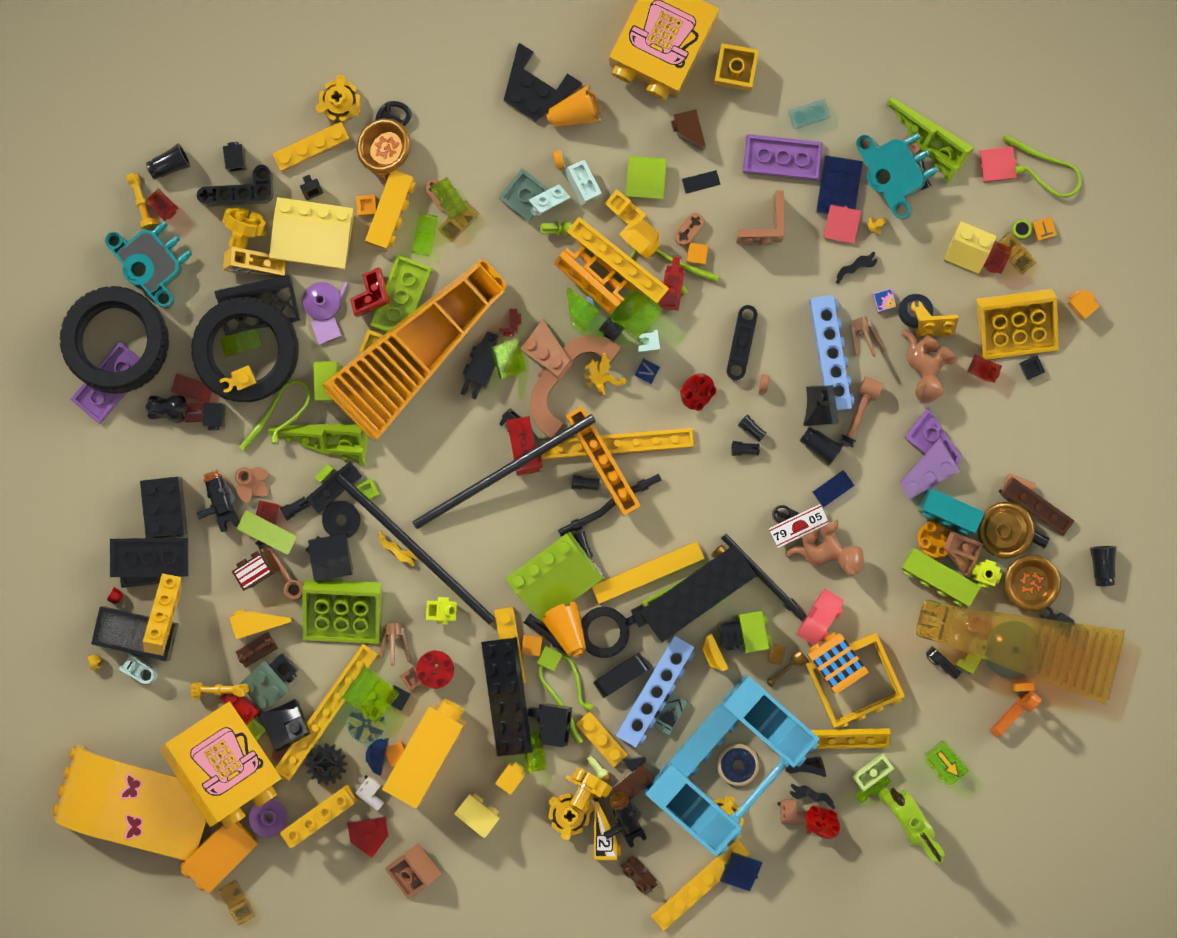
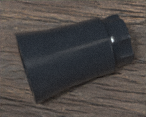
M179 143L146 163L148 172L154 180L191 167L190 161Z
M811 427L807 429L800 439V442L806 445L805 447L819 457L828 467L844 446Z
M1117 546L1090 547L1096 586L1115 585Z

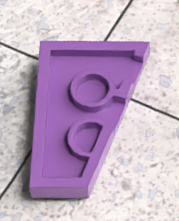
M929 407L904 437L924 454L941 437L955 463L958 464L962 458L939 422L933 416Z
M941 437L900 481V485L909 500L960 471Z

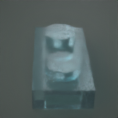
M825 99L788 110L793 129L831 117Z

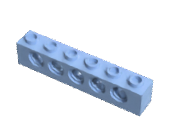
M833 295L810 298L809 304L823 385H833L834 388L839 386L843 389L841 397L835 395L837 412L850 410L852 405H854L853 393H849L848 386H851V378L849 374L846 375L845 367H848L847 356H843L842 348H845V342L839 333V329H842L841 319L837 318L836 311L839 310L838 301L834 299ZM822 312H829L831 319L824 321L821 318ZM826 330H831L834 333L832 340L825 338L824 332ZM829 349L836 350L837 357L835 359L828 357L827 351ZM832 368L840 370L838 378L831 376L830 371Z
M675 635L673 636L616 733L617 737L634 747H637L638 744H643L647 737L644 734L646 729H651L654 725L656 712L662 711L666 704L663 700L667 694H672L676 687L673 683L677 677L679 679L682 677L686 670L683 666L686 661L690 662L696 653L693 651L694 647ZM675 653L680 654L682 657L679 664L671 662V656ZM664 670H669L672 673V677L668 681H664L661 678V673ZM654 687L662 689L660 697L656 698L651 695V690ZM646 703L651 704L653 708L649 714H644L641 711L642 706ZM635 720H640L643 723V727L639 731H635L632 728V723Z

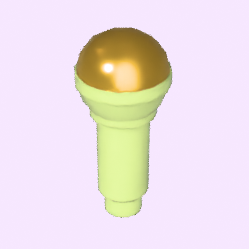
M592 756L587 758L588 763L596 771L597 777L604 782L608 781L610 778L609 771L602 768Z

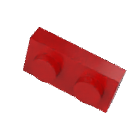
M223 694L219 698L224 704L230 701L246 726L260 713L245 696L239 697L234 694Z

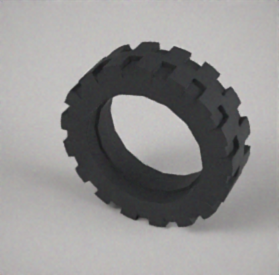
M597 607L589 611L581 620L586 645L585 650L591 655L599 658H609L619 654L625 648L629 639V625L625 617L616 609ZM608 616L619 625L620 637L612 647L599 648L589 640L588 627L595 618Z

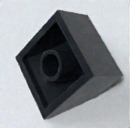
M346 533L308 540L314 582L353 575L354 569Z

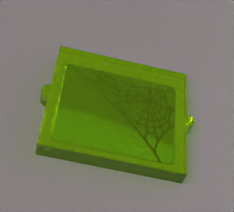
M518 338L502 341L501 344L491 347L499 379L509 376L515 377L517 373L526 371Z

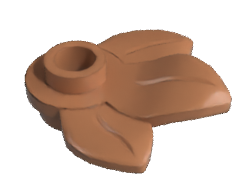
M242 467L237 470L235 474V480L238 483L237 494L243 502L248 503L252 495L260 497L268 495V488L263 480L269 476V473L261 467L253 469ZM244 473L248 474V479L245 481L242 480Z

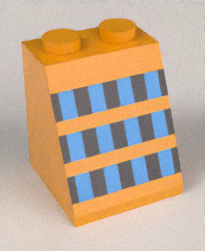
M833 632L825 637L826 641L821 645L816 643L810 647V652L807 656L832 693L838 694L869 672L842 634H835Z

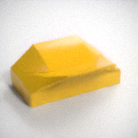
M631 220L619 234L647 260L661 245L659 243L660 233L646 220Z
M713 635L705 636L701 649L709 666L720 672L727 670L728 667Z

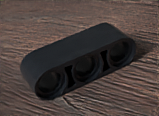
M639 652L595 680L593 684L602 698H605L650 668Z

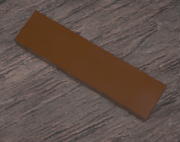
M1013 477L1001 492L1062 536L1065 535L1075 521Z

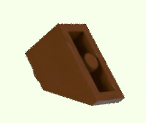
M694 109L675 114L674 120L671 121L673 132H677L678 137L700 150L705 149L706 145L697 110Z

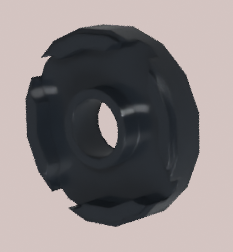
M346 501L331 503L322 515L324 530L330 536L343 533L347 534V538L353 536L360 526L358 510L353 504ZM341 514L345 515L347 519L346 523L342 526L336 523L337 516Z

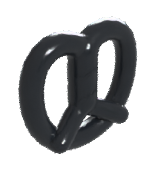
M388 101L379 108L375 121L382 118L394 119L405 127L411 120L412 113L406 104L399 101ZM391 107L403 109L406 113L405 119L401 120L392 115Z

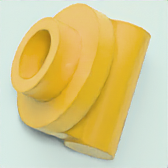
M871 216L867 225L872 233L875 232L878 235L881 233L880 227L887 224L888 220L882 217L876 221Z

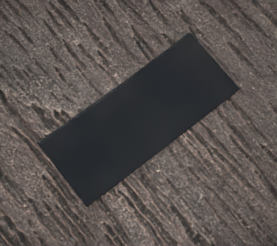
M717 170L682 179L686 194L721 185Z

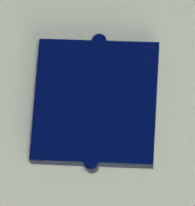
M732 852L727 864L724 865L725 869L720 881L750 891L755 879H758L757 875L763 863Z

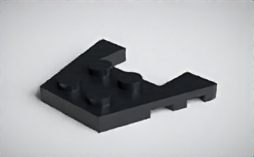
M519 43L504 102L536 122L549 112L551 107L579 88L582 82L567 73L557 90L524 69L534 52Z

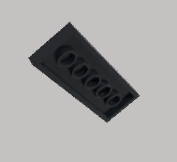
M734 544L640 610V613L662 643L757 575Z
M517 637L481 642L497 756L532 753Z

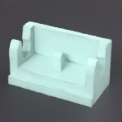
M585 160L567 167L564 174L581 206L592 199L595 200L602 194Z
M658 330L639 336L640 339L638 341L643 342L644 345L638 346V355L658 353L660 351Z

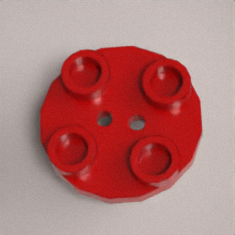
M698 373L687 379L679 392L684 406L700 411L716 394L717 389L711 377L704 373Z
M433 650L426 652L420 657L417 662L416 673L418 680L428 688L438 689L446 686L451 681L455 668L448 654Z
M812 805L805 814V828H808L806 834L814 832L824 839L836 838L841 831L837 813L831 809L827 810Z

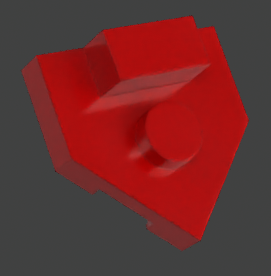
M386 816L347 823L350 842L371 858H373L389 836Z

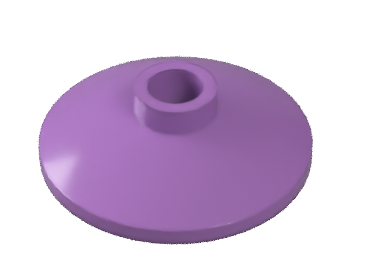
M318 282L311 285L303 297V306L306 313L317 320H326L333 317L338 312L341 304L338 290L326 282ZM319 297H323L322 303L317 302Z
M270 799L259 808L254 804L249 813V823L252 830L262 837H274L280 834L286 827L288 820L285 807L275 799ZM267 814L272 815L273 818L271 821H268L266 819Z

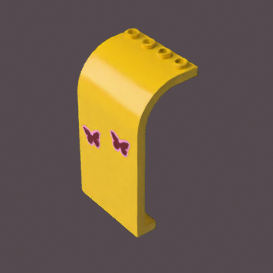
M76 744V747L71 749L69 755L71 763L69 767L66 766L63 777L66 779L64 785H60L57 796H60L58 804L55 803L52 809V815H54L56 823L85 835L185 861L198 849L206 820L176 776L100 756L88 751L84 745Z

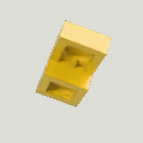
M617 189L604 203L627 225L631 220L641 221L647 217L644 212Z

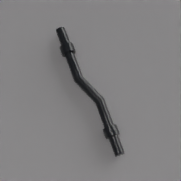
M656 474L646 480L638 481V484L630 488L634 494L639 491L643 492L648 490L649 486L662 481L659 474ZM613 498L599 510L581 519L572 520L571 524L558 529L560 536L562 537L574 530L578 531L583 528L582 526L603 517L616 505Z

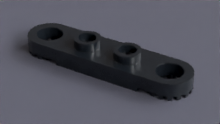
M751 305L741 307L738 312L726 370L728 377L736 381L742 379L746 373L757 321V310ZM744 310H751L753 318L745 320L742 316ZM737 365L741 368L742 372L739 376H734L731 373L732 366Z

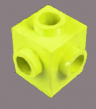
M985 560V562H979L978 565H975L972 575L974 576L973 580L978 582L977 585L989 588V586H995L996 583L1000 582L1002 573L1000 572V567L996 566V562ZM987 570L991 571L990 578L985 575Z
M438 597L437 601L427 600L426 620H437L436 624H448V621H456L457 602L449 601V597Z

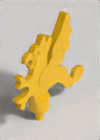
M606 353L602 354L599 369V361L595 362L592 359V362L585 366V370L587 368L590 369L591 375L584 373L585 379H591L590 382L585 384L590 388L592 383H595L598 392H601L602 395H605L604 390L606 389L604 382L609 381L615 386L626 383L625 378H620L617 381L611 374H606L611 367L609 364L610 359L607 358Z

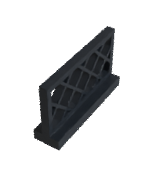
M291 275L214 291L218 304L237 297L249 296L256 298L252 296L254 294H259L257 296V299H259L263 292H268L273 296L270 301L271 304L275 298L285 303L281 309L282 312L287 305L294 309L295 317L288 318L291 322L300 320ZM289 287L290 297L287 301L277 296L282 288ZM244 317L243 320L235 318V320L240 322L237 329L229 331L227 323L223 325L225 336L268 326L265 323L259 324L260 320L257 321L256 325L249 326L244 322L247 317Z

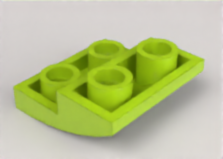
M628 156L625 196L664 199L667 158Z

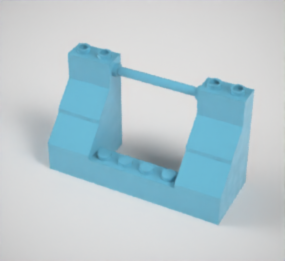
M745 674L654 777L655 780L644 789L645 795L714 856L717 857L718 854L722 856L729 848L727 844L731 839L735 841L742 833L740 831L742 826L739 824L741 817L783 771L785 766L787 768L790 765L793 768L796 765L800 767L806 760L805 755L808 751L813 752L819 745L817 741L820 738L750 676ZM739 719L781 756L779 759L781 762L776 765L734 814L729 815L688 776L690 774L693 776L700 769L698 765L702 760L706 762L713 754L711 752L715 745L719 747L726 739L723 736L727 731L732 732L737 727L738 723L736 721Z

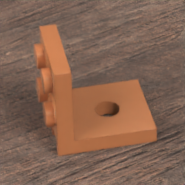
M776 190L773 195L774 229H738L736 242H740V245H752V242H759V245L782 242L784 237V190Z

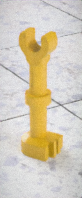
M138 173L126 175L128 183L133 188L136 197L135 204L139 207L142 220L139 222L141 229L147 230L155 227L159 223L157 218L149 217L146 198L143 197L140 188V175Z
M193 682L190 685L192 700H198L203 693H215V695L219 696L222 694H234L243 697L245 692H249L248 684L203 686L202 682Z

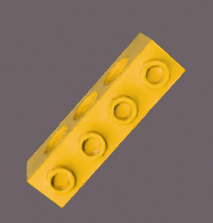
M162 573L143 639L144 652L158 655L164 654L182 590L181 577Z

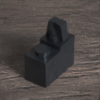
M546 703L539 704V708H528V716L538 718L537 722L543 725L539 732L541 744L557 747L568 745L573 707Z

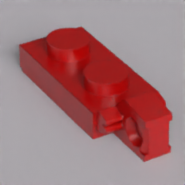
M673 256L672 266L667 265L663 284L669 290L661 299V309L679 311L684 278V268L679 267L681 257Z

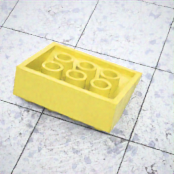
M277 197L269 259L345 270L354 222L353 208Z

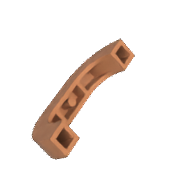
M585 335L572 340L563 349L572 363L577 357L586 353L596 354L601 358L602 354L606 353L611 363L622 347L604 336ZM544 367L538 374L540 379L532 391L530 404L536 425L546 436L552 438L564 424L550 413L547 407V398L560 378Z

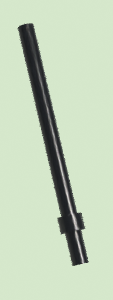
M727 533L721 538L729 547L734 544L736 545L755 574L785 604L784 607L788 611L791 610L801 621L807 616L796 605L797 602L793 598L790 599Z

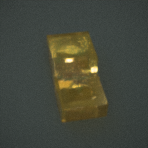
M464 201L463 205H460L457 211L450 215L438 228L451 242L480 214L467 201Z
M1010 232L995 244L1003 256L1022 275L1036 263V260L1027 249L1022 247Z
M237 880L219 889V893L226 902L228 910L238 926L255 917Z

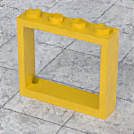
M875 632L849 643V646L853 651H856L873 643L895 693L842 717L835 718L814 671L816 667L811 661L805 663L831 725L834 728L838 727V729L846 727L849 725L848 722L853 719L856 722L867 717V713L871 711L874 714L884 710L883 706L889 703L891 706L896 705L902 701L901 698L905 697L879 637Z

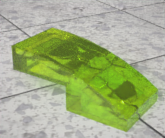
M419 213L412 253L431 256L438 216Z
M257 328L245 330L220 339L225 358L262 347Z

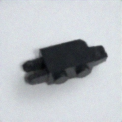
M487 331L482 342L478 343L477 347L473 346L470 357H472L470 365L466 364L463 371L465 383L461 390L462 395L467 393L470 382L477 384L472 393V399L476 400L481 386L487 388L499 358L496 350L498 335Z

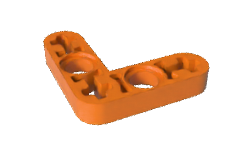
M1026 691L992 726L990 732L998 738L1024 710L1031 712L1042 699L1035 692Z

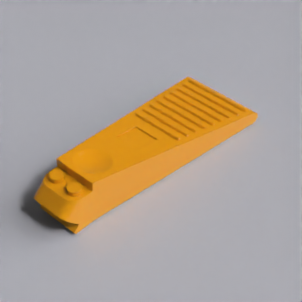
M480 259L322 384L325 388L324 391L369 438L372 437L376 441L489 306L505 292L506 284L504 279L486 260Z

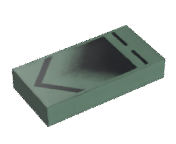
M672 693L653 726L670 735L689 702Z

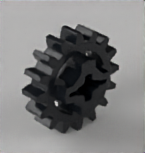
M325 743L324 748L319 744L317 745L318 750L312 749L313 755L306 757L310 760V762L305 764V766L310 767L307 774H313L312 780L318 778L317 784L324 781L325 785H328L330 780L335 784V778L337 777L341 780L343 777L340 773H346L347 771L343 768V766L348 765V762H343V759L347 756L340 754L341 748L335 750V744L331 748L328 743ZM323 752L322 758L314 761L316 756ZM331 752L337 756L338 760L331 756ZM326 759H328L329 763L333 764L328 769L321 764ZM315 768L322 772V776L316 772ZM339 768L337 773L331 776V770Z

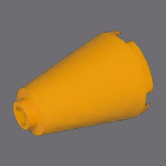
M587 85L551 107L549 113L546 114L549 124H553L554 127L601 122V117L598 118L597 116L600 113L595 94L594 92L590 93L588 90L591 87Z
M569 602L570 606L565 607V604L558 605L545 613L546 617L542 616L541 618L567 655L576 658L584 654L583 651L586 649L578 605L576 602Z

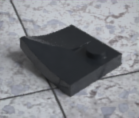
M833 385L806 387L807 409L803 425L813 426L839 423Z
M296 699L258 714L273 748L277 752L310 735L299 702Z
M821 756L806 758L800 767L796 765L793 768L790 765L788 768L785 766L783 769L789 774L808 772L826 777Z

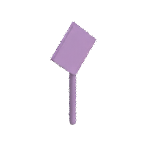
M347 282L344 283L340 292L341 300L348 286ZM334 316L326 320L311 322L319 345L342 336Z

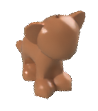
M904 330L902 331V336L910 342L906 361L922 377L916 385L915 395L921 404L933 402L945 392L943 383L936 376L944 364L951 365L958 361L955 358L956 355L944 346L939 350V343L928 335L918 343L917 338L912 332ZM928 351H938V353L934 357L927 354Z
M838 520L819 528L824 542L819 545L816 544L819 538L817 529L801 537L804 547H792L785 553L788 558L800 554L813 566L823 565L829 561L836 560L839 562L842 570L850 576L858 574L864 567L863 550L861 547L851 545L843 548L836 539L835 532L838 529Z

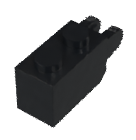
M740 622L719 623L721 646L726 647V650L739 649L738 646L743 645Z

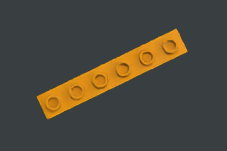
M583 406L567 414L566 419L570 426L588 415ZM592 424L575 434L623 517L640 508L641 505L594 425Z

